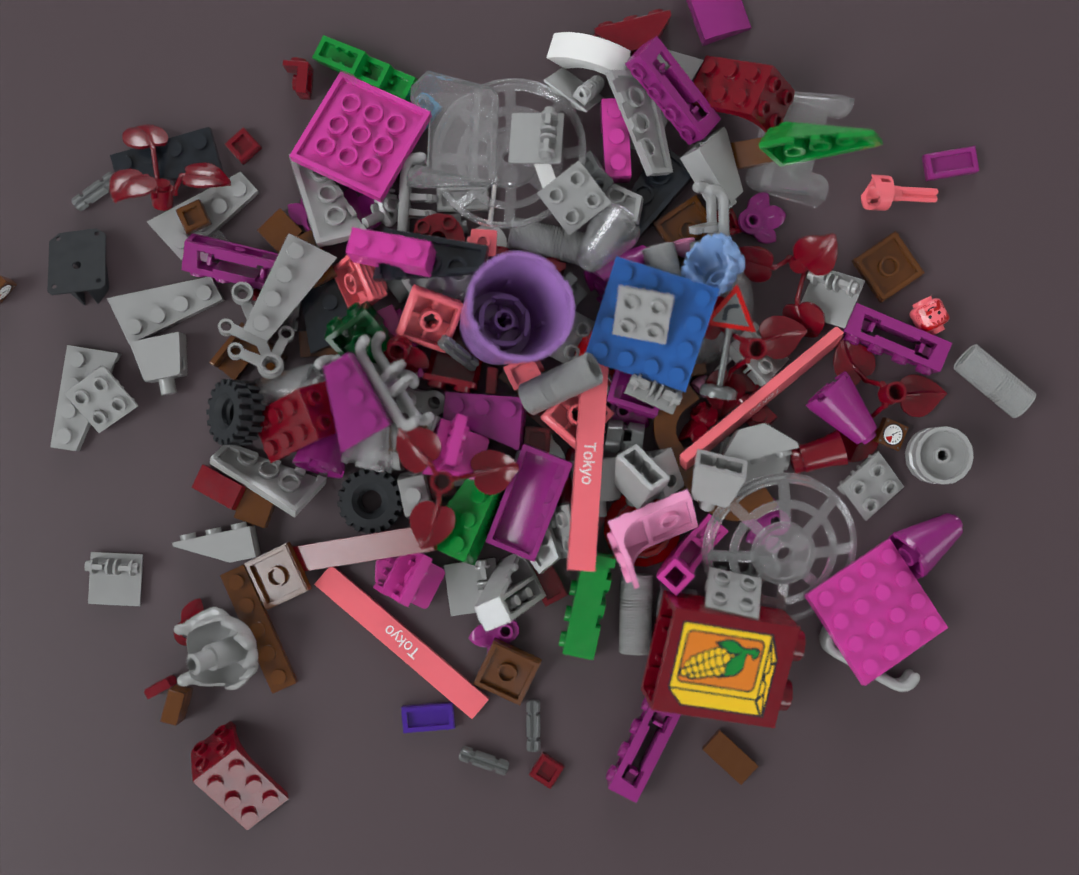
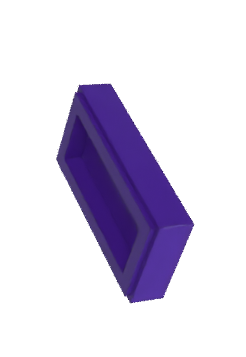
M452 702L403 705L401 707L403 733L449 730L456 727L454 704Z

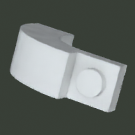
M575 32L554 33L546 58L565 69L585 68L606 75L610 70H629L625 63L631 57V51L596 36Z

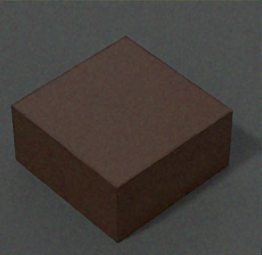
M281 208L257 229L278 253L288 234L297 237L304 233Z
M246 488L234 518L262 528H268L276 505Z
M177 684L168 690L160 722L176 726L185 720L193 692L192 687Z

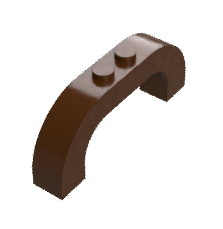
M688 383L686 392H682V399L679 405L676 406L673 415L659 409L658 415L653 420V434L658 450L672 449L684 481V486L680 490H688L690 496H692L695 464L687 471L679 465L680 454L685 449L679 442L676 433V425L681 413L700 399ZM759 483L747 493L735 497L728 507L715 505L714 510L708 513L725 520L747 521L766 514L778 504L764 485Z

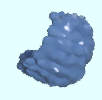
M722 232L718 235L714 233L712 236L707 234L702 238L701 242L694 244L690 252L686 253L681 276L719 288V296L732 289V284L736 281L737 274H741L745 269V257L741 255L737 244L730 236Z

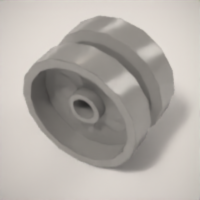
M948 426L924 428L915 433L907 443L905 451L906 465L911 474L920 481L930 484H950L964 478L971 469L974 458L973 448L967 436L958 429Z

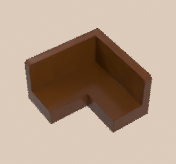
M241 322L239 326L244 328L245 323ZM231 335L209 363L219 368L231 379L238 380L251 363L242 359L232 360L228 356V346L231 343L237 342L245 350L258 355L260 353L257 346ZM268 341V346L270 348V351H272L274 345ZM233 348L230 352L233 355H238L241 350ZM284 353L281 356L284 363L289 358ZM268 363L265 367L267 370H274L276 366L273 363Z

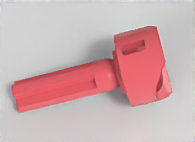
M872 174L871 182L861 195V203L864 209L886 211L890 208L893 201L936 203L938 189L895 186L891 176Z

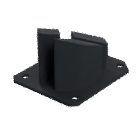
M97 228L58 233L49 241L47 292L52 296L71 293L72 296L86 306L84 291H88L96 303L99 304L109 290L106 266V234ZM73 265H77L79 269H74Z

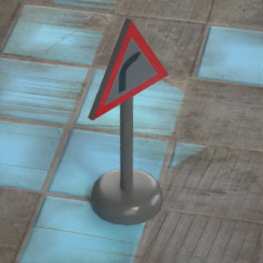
M738 283L714 310L708 323L711 326L724 327L726 332L717 383L701 385L699 394L725 400H736L737 391L734 388L723 385L732 331L736 329L756 333Z

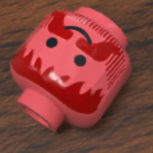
M929 296L912 305L913 309L909 315L916 328L929 332L932 335L945 330L943 324L948 322L949 315L940 299H933L932 296Z

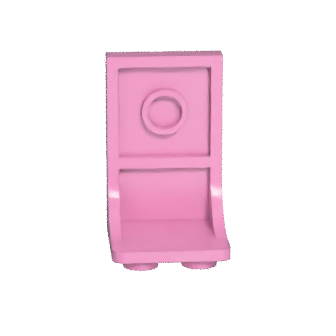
M688 490L674 493L665 499L649 503L640 509L624 513L620 517L608 521L611 532L607 533V537L612 546L616 561L620 564L626 583L632 582L634 589L639 588L640 586L633 568L637 556L650 546L698 527L692 498Z

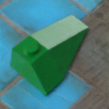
M782 122L779 126L771 127L759 142V148L780 167L883 145V140L874 130L799 122Z

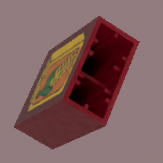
M663 590L640 688L651 710L775 728L779 710L787 711L792 702L793 687L788 679L792 661L798 662L803 657L806 645L804 631L800 630L798 624L783 609L760 606L759 619L755 620L705 608L706 597L680 592L676 596L672 591Z

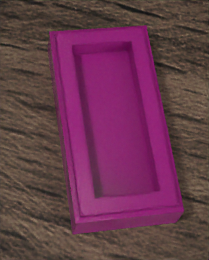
M975 146L929 153L922 156L926 182L979 172Z

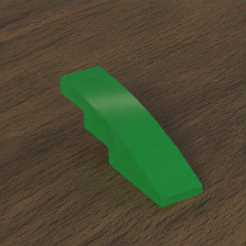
M323 35L312 57L315 61L338 73L340 71L408 102H410L419 84L416 77L398 71L390 64L370 57L365 51Z

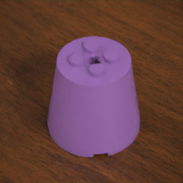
M516 251L497 255L479 268L469 284L459 319L461 339L473 356L493 365L532 362L550 355L564 343L573 326L575 303L570 285L555 269L556 266L533 253Z

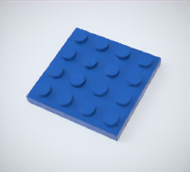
M616 256L586 353L593 355L598 364L631 375L636 374L639 376V374H642L641 378L653 382L655 380L659 384L686 392L720 289ZM619 285L674 295L666 344L613 334Z

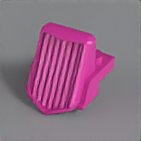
M457 414L452 421L441 418L436 424L434 433L441 441L442 450L440 456L432 462L438 471L447 470L453 476L474 472L471 467V459L477 453L487 450L488 438L469 431V427L466 426L467 416ZM427 465L422 474L433 475L430 467Z
M422 553L379 559L375 563L376 583L373 588L407 607L412 603L426 609L429 607L445 575V571L432 564V558Z

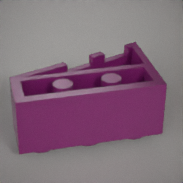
M347 353L323 367L341 453L394 423L354 353Z
M445 392L444 419L452 421L457 414L467 416L466 426L470 430L521 451L524 444L527 410L524 408L520 397Z

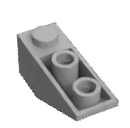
M246 522L231 525L232 530L222 532L221 527L205 530L206 535L196 537V532L180 535L181 541L172 543L173 547L229 563L261 556L255 525L247 527Z

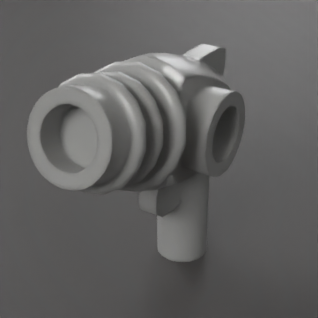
M395 189L389 190L382 203L374 199V204L370 207L372 214L362 219V224L366 228L381 221L388 227H392L395 222H398L399 200L397 195L390 194L395 192Z

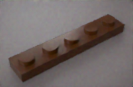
M245 565L221 574V580L239 620L251 629L256 639L258 663L272 694L297 683L298 680Z

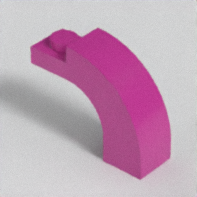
M708 513L698 523V527L690 530L671 551L660 566L656 577L677 596L695 577L694 571L699 563L729 532L728 529Z

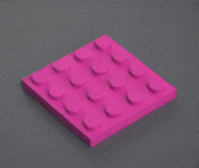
M340 71L289 157L295 163L382 203L407 157L413 151L431 120L432 115L426 109Z
M886 539L804 594V597L861 685L864 686L948 628L891 539Z

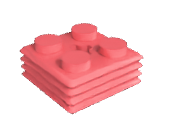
M348 255L333 266L337 274L335 280L347 308L356 302L363 304L366 301L372 306L387 295L386 281L375 282L373 280L374 266L353 263Z
M413 285L398 323L396 334L408 338L413 343L446 353L438 347L437 342L441 339L442 335L453 337L460 319L463 303L458 299ZM433 314L436 320H430L429 324H426L424 317Z
M579 394L548 408L540 417L574 450L577 420L575 421L572 418V411L578 410ZM607 405L605 423L614 414V412Z

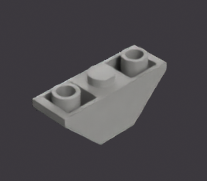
M763 423L735 430L721 455L745 461L750 460L751 465L767 461L766 456L776 454L777 458L792 455L791 449L799 448L798 442Z

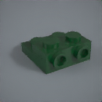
M366 301L363 304L356 302L351 305L347 310V315L342 319L338 316L334 317L326 326L328 329L324 339L340 356L347 353H354L356 356L355 348L357 341L362 335H368L370 343L366 347V353L372 363H377L371 352L372 338L376 332L383 331L386 337L382 342V351H385L387 343L393 335L384 326V319Z

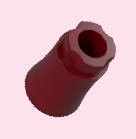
M838 430L816 440L798 445L799 448L791 449L790 463L795 474L803 471L807 473L832 466L848 465L845 446Z

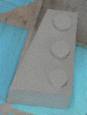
M516 554L499 560L474 606L477 618L486 632L511 622L546 597L530 561Z

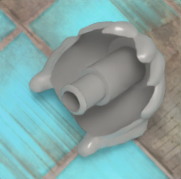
M218 607L208 608L191 617L185 623L174 627L173 630L177 635L187 636L188 650L187 666L189 671L177 678L178 685L224 686L226 690H236L246 684L257 672V643L251 629L241 620L231 617L224 609Z

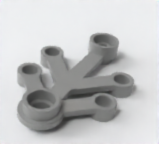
M238 282L232 287V299L236 304L241 305L247 320L253 309L251 303L253 289L246 282ZM240 292H245L247 297L240 299L237 295ZM230 319L220 320L218 330L221 335H233L257 346L260 353L258 355L245 350L240 343L234 342L227 349L228 356L232 360L242 359L256 365L259 374L266 379H275L282 374L284 362L281 356L287 344L294 339L292 327L282 326L279 329V339L273 350L270 351L268 341L243 330L242 327L235 325ZM224 324H229L231 329L224 331L221 327ZM283 331H289L291 333V336L289 338H284L281 335V333ZM233 348L241 350L238 355H233L230 351ZM268 363H273L276 367L274 370H267L265 366Z

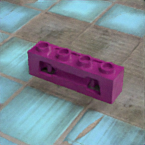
M658 36L644 43L625 63L633 77L639 81L648 96L654 100L664 116L673 124L688 145L704 139L721 120L720 116L710 107L709 102ZM659 54L670 66L667 70L665 69V63H660L657 59ZM697 101L707 115L701 116L698 112L699 107H694L692 103Z
M192 233L184 242L181 270L190 272L195 277H212L220 283L246 282L252 289H262L279 254ZM216 259L224 260L219 263L213 262ZM258 265L264 266L263 268H261V270L249 268V267L257 268Z
M859 303L855 304L846 328H840L844 332V340L849 341L850 344L858 345L860 343L868 346L867 350L876 355L887 354L892 357L891 361L904 366L907 363L916 367L915 371L930 376L931 373L941 372L952 345L949 341ZM875 327L908 342L914 343L917 341L921 344L916 345L914 350H911L881 336H870L868 333L873 332Z
M644 698L641 704L643 711L639 719L635 718L629 728L631 735L628 741H623L617 755L620 757L616 765L612 764L609 767L605 777L608 780V789L637 803L681 714L651 710L646 698ZM651 719L658 728L639 763L641 769L638 772L637 767L631 764L650 728L649 721Z

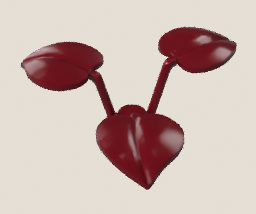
M154 125L130 127L123 132L122 139L127 146L135 149L150 148L155 179L148 174L142 175L136 169H123L115 172L109 182L110 194L114 203L127 198L151 194L153 208L161 211L173 208V196H178L181 182L193 188L231 186V181L219 167L210 163H194L186 166L185 173L179 174L174 187L170 184L169 180L160 179L155 146L166 145L168 143V135L165 130Z
M810 235L802 237L795 243L793 255L788 254L785 259L777 264H773L774 256L765 248L759 246L739 247L741 255L745 257L746 265L741 274L752 282L761 283L769 280L772 275L771 270H777L786 263H790V268L793 272L801 273L795 296V304L785 305L782 315L804 326L807 329L805 337H818L825 326L824 312L812 302L800 303V297L808 270L814 275L822 276L830 273L834 268L838 254L836 235Z
M717 297L712 313L725 298ZM775 315L767 317L760 323L758 330L762 337L761 339L745 338L732 332V338L740 342L739 351L744 359L732 366L729 372L725 371L723 385L732 387L737 391L736 400L706 396L710 405L719 411V416L732 411L737 406L738 400L746 392L745 377L734 373V371L745 364H749L751 359L760 360L765 355L773 359H783L789 356L807 333V329L791 318ZM708 325L704 338L714 340L720 335L721 331L725 334L726 328ZM719 369L709 374L705 383L716 384Z
M843 339L835 349L833 366L836 376L846 371L854 385H857L862 380L866 384L879 386L878 399L882 404L870 414L872 418L888 408V405L899 402L906 414L912 417H923L929 414L947 395L946 391L937 383L921 375H908L899 382L895 381L886 384L884 381L879 382L868 379L867 376L871 375L875 370V357L873 353L867 350L868 348L861 344H850L849 341ZM839 432L845 446L848 461L851 463L866 459L878 447L879 443L874 442V438L865 445L862 442L856 444Z
M399 427L397 432L396 447L402 465L413 473L423 472L428 465L433 473L430 483L437 492L436 504L428 500L422 501L412 509L410 514V526L421 549H427L441 543L452 532L455 525L454 511L450 507L441 506L442 494L451 490L455 481L475 477L474 483L476 488L485 494L493 495L503 491L519 470V465L508 455L494 450H485L477 453L471 459V467L474 472L453 476L447 470L438 471L432 462L440 456L442 450L441 441L433 431L420 427L412 430H403Z

